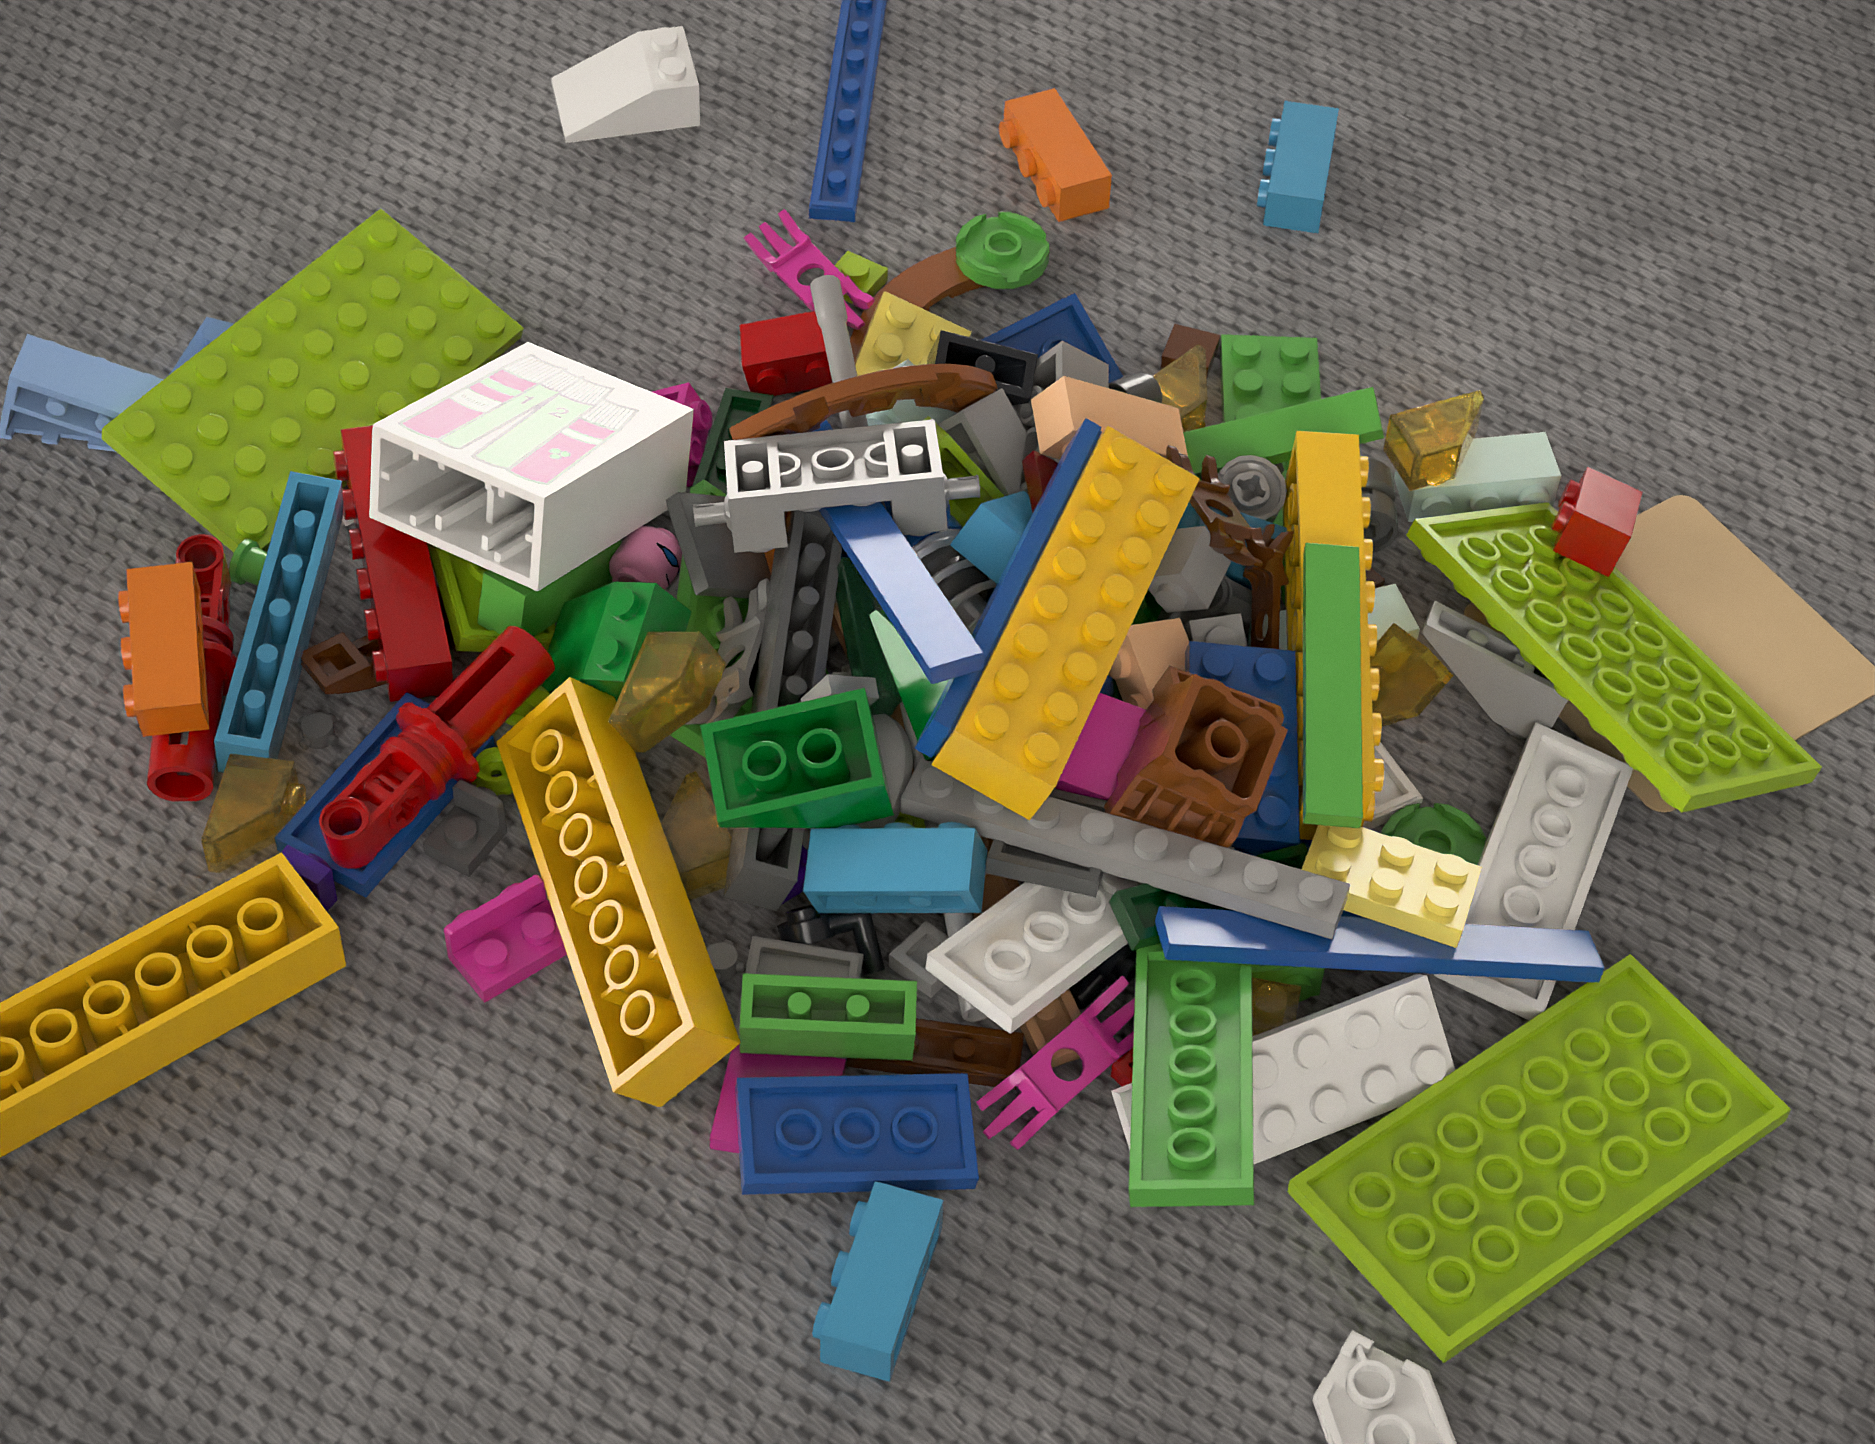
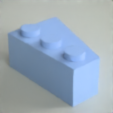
M27 334L9 376L0 420V438L12 440L14 432L41 435L42 443L58 445L60 438L88 441L87 446L89 449L115 451L101 439L102 428L164 379L110 362L101 357H95L62 346L54 341L44 340Z

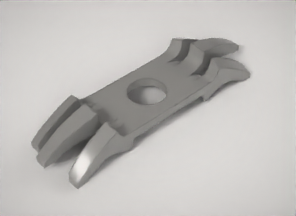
M767 578L759 582L758 588L750 591L749 607L744 623L737 601L732 596L724 599L725 627L716 633L721 643L707 685L697 687L698 705L696 710L685 716L682 720L685 725L712 723L732 718L741 706L746 704L752 697L753 693L749 687V678L762 640L770 581ZM744 651L742 657L734 665L726 668L729 661L736 654Z

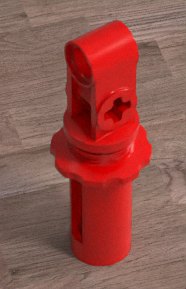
M198 534L185 539L177 548L176 563L192 562L200 587L209 729L189 731L187 745L182 744L183 732L152 736L147 786L156 796L172 802L200 801L207 798L213 791L216 767L214 740L221 718L223 696L228 694L237 662V657L232 653L234 636L229 629L231 577L223 545L217 538L206 534ZM179 772H186L193 775H179Z
M508 626L427 708H421L407 702L398 709L399 713L396 715V719L402 732L396 737L388 738L380 747L381 753L373 761L367 763L357 773L354 780L333 801L328 803L320 814V828L330 856L337 865L348 869H356L367 865L401 829L414 820L420 809L429 800H437L445 792V784L451 778L456 781L463 780L469 784L477 778L476 775L480 772V768L473 754L555 671V665L550 654L537 639L519 627ZM349 831H355L354 833H352V834H350V835H344V836H343V834H345V833H347V832H349Z

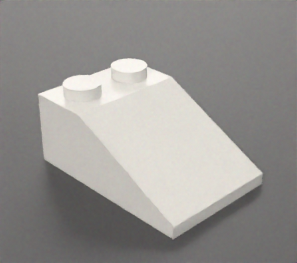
M683 26L639 31L551 78L565 143L701 125L699 83Z

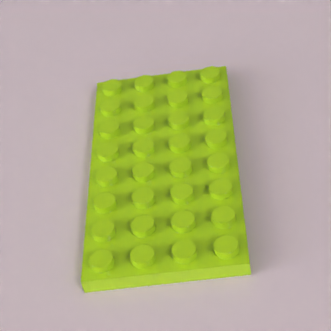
M380 208L102 428L101 439L232 552L245 539L256 541L259 543L260 549L268 552L290 471L337 480L333 451L342 450L341 429L372 426L380 420L497 359L522 337L524 328ZM342 481L343 489L347 485V481Z
M1548 502L1414 519L1406 536L1420 549L1422 557L1429 563L1437 566L1453 582L1454 589L1460 595L1468 598L1486 616L1487 622L1494 629L1502 632L1520 650L1522 658L1529 664L1536 666L1554 684L1555 691L1564 699L1571 701L1586 716L1589 725L1597 733L1605 736L1624 755L1626 763L1633 769L1641 772L1660 791L1661 798L1681 813L1813 782L1821 770L1822 766L1616 567H1614L1610 576L1607 577L1554 552L1553 548L1558 532L1552 530L1551 526L1558 511Z
M1629 954L1605 970L1599 983L1587 982L1445 1076L1442 1080L1436 1082L1290 1179L1287 1192L1436 1356L1445 1363L1786 1122L1791 1108L1639 961Z

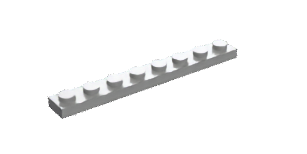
M920 759L901 796V813L939 824L946 822L962 823L970 828H976L979 836L1004 841L1006 844L1088 868H1098L1108 874L1142 884L1147 883L1159 889L1329 939L1334 937L1348 899L1349 883L1050 796L1047 797L1029 821L932 766V762Z

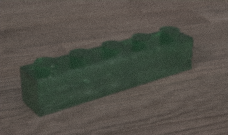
M842 557L837 566V574L839 575L836 600L851 675L875 678L879 698L870 705L872 714H886L891 717L898 704L902 702V699L869 617V614L875 610L883 609L851 559Z

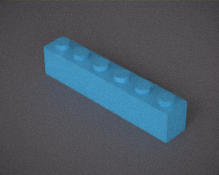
M290 471L214 740L218 772L272 781L302 670L301 657L303 651L308 648L344 515L342 481Z

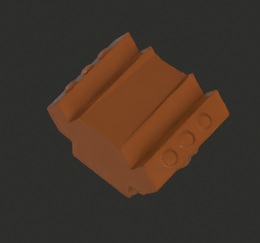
M1169 665L1152 689L1154 700L1139 720L1138 734L1128 758L1125 759L1122 768L1116 775L1118 786L1104 805L1105 813L1230 848L1239 835L1245 817L1257 810L1288 729L1281 726L1284 720L1283 711L1279 705L1227 687L1216 679H1205L1197 674H1192Z

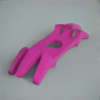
M785 209L780 211L778 216L796 245L794 247L785 242L766 222L759 226V229L778 258L773 257L751 232L743 237L763 265L770 272L773 271L811 311H815L810 286L799 283L802 273L811 268H820L825 271L824 275L836 276L840 280L843 295L847 294L854 306L860 309H869L875 302L871 295L862 292L848 275L845 277L813 245L809 236L800 230ZM844 300L847 312L846 324L850 328L859 330L865 324Z
M1123 975L1026 1063L976 1102L981 1111H983L1015 1086L1022 1092L983 1131L988 1139L1002 1131L1034 1106L1039 1113L1010 1142L1016 1150H1019L1063 1106L1133 1047L1134 1031L1119 1043L1113 1036L1134 1016L1135 998L1102 1023L1096 1018L1129 984ZM1070 1049L1080 1056L1083 1069L1078 1079L1064 1081L1054 1074L1051 1060L1056 1051Z

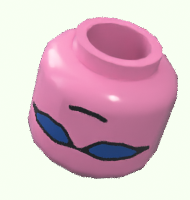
M641 526L626 536L611 557L609 571L613 582L657 583L665 590L680 572L682 551L679 542L670 531L664 528Z

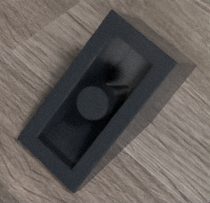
M941 330L928 355L927 364L967 365L991 372L998 387L996 391L1003 388L1011 405L1026 404L1031 399L1038 354Z

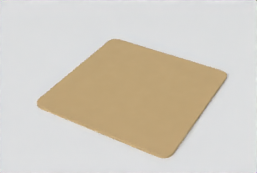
M1677 495L1637 515L1632 537L1615 567L1794 740L1801 738L1875 695V666L1697 500L1689 496ZM1470 603L1465 608L1464 616L1504 635L1487 622L1486 616L1473 603ZM1568 700L1558 717L1587 746L1626 763L1624 755L1605 736L1597 733L1589 725L1586 716ZM1633 769L1627 787L1647 807L1658 812H1670L1676 809L1661 798L1660 791L1641 772Z

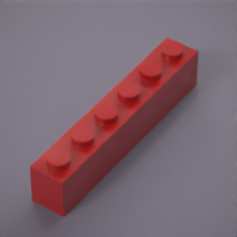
M373 425L341 429L342 450L333 451L334 467L337 480L347 481L348 489L342 490L344 519H354L356 528L348 529L352 560L362 559L364 567L356 569L360 600L370 599L372 608L364 610L368 641L378 640L380 649L372 651L376 683L386 681L390 702L399 701L406 692L417 698L440 695L453 682L452 658L428 544L369 517Z

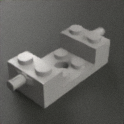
M931 419L724 441L727 495L724 502L693 504L695 527L727 523V527L732 532L734 553L746 551L763 553L775 548L788 547L785 511L800 510L803 512H813L824 507L843 505L868 506L875 502L890 501L892 519L903 535L924 536L932 532L948 531L946 509L949 505V500L972 497L980 498V485L978 475L947 479L942 470L935 420Z

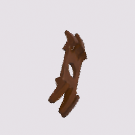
M1168 445L1166 448V459L1195 475L1188 456L1179 453L1176 447ZM1206 455L1202 462L1201 480L1198 481L1189 502L1210 532L1209 546L1229 560L1248 567L1258 568L1262 566V561L1281 558L1283 556L1282 551L1265 546L1261 528H1251L1227 495L1230 484H1224L1219 481L1215 458ZM1208 506L1214 507L1222 511L1228 517L1222 516L1214 512Z
M1275 524L1266 525L1262 530V536L1265 546L1282 551L1283 556L1277 559L1262 561V566L1258 568L1246 566L1243 577L1247 578L1252 586L1251 647L1279 649L1281 586L1289 584L1282 561L1293 539L1294 531L1281 532L1273 539L1271 537L1274 533ZM1267 613V616H1268V629H1267L1266 636H1265V638H1264V636H1263V620H1264L1265 614Z

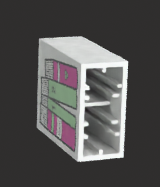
M527 342L373 424L369 517L535 591H539L667 511L666 499L677 492L686 493L694 409Z

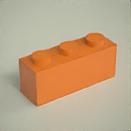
M1053 88L1005 101L1004 121L999 124L1002 143L1005 148H1012L1017 156L1022 175L1025 178L1030 177L1035 184L1041 205L1043 207L1049 206L1058 222L1108 209L1112 174L1056 89Z
M185 562L126 569L127 590L118 592V601L122 623H129L130 637L121 638V654L125 670L132 669V684L123 686L127 717L137 718L143 737L209 729L201 594L193 563Z

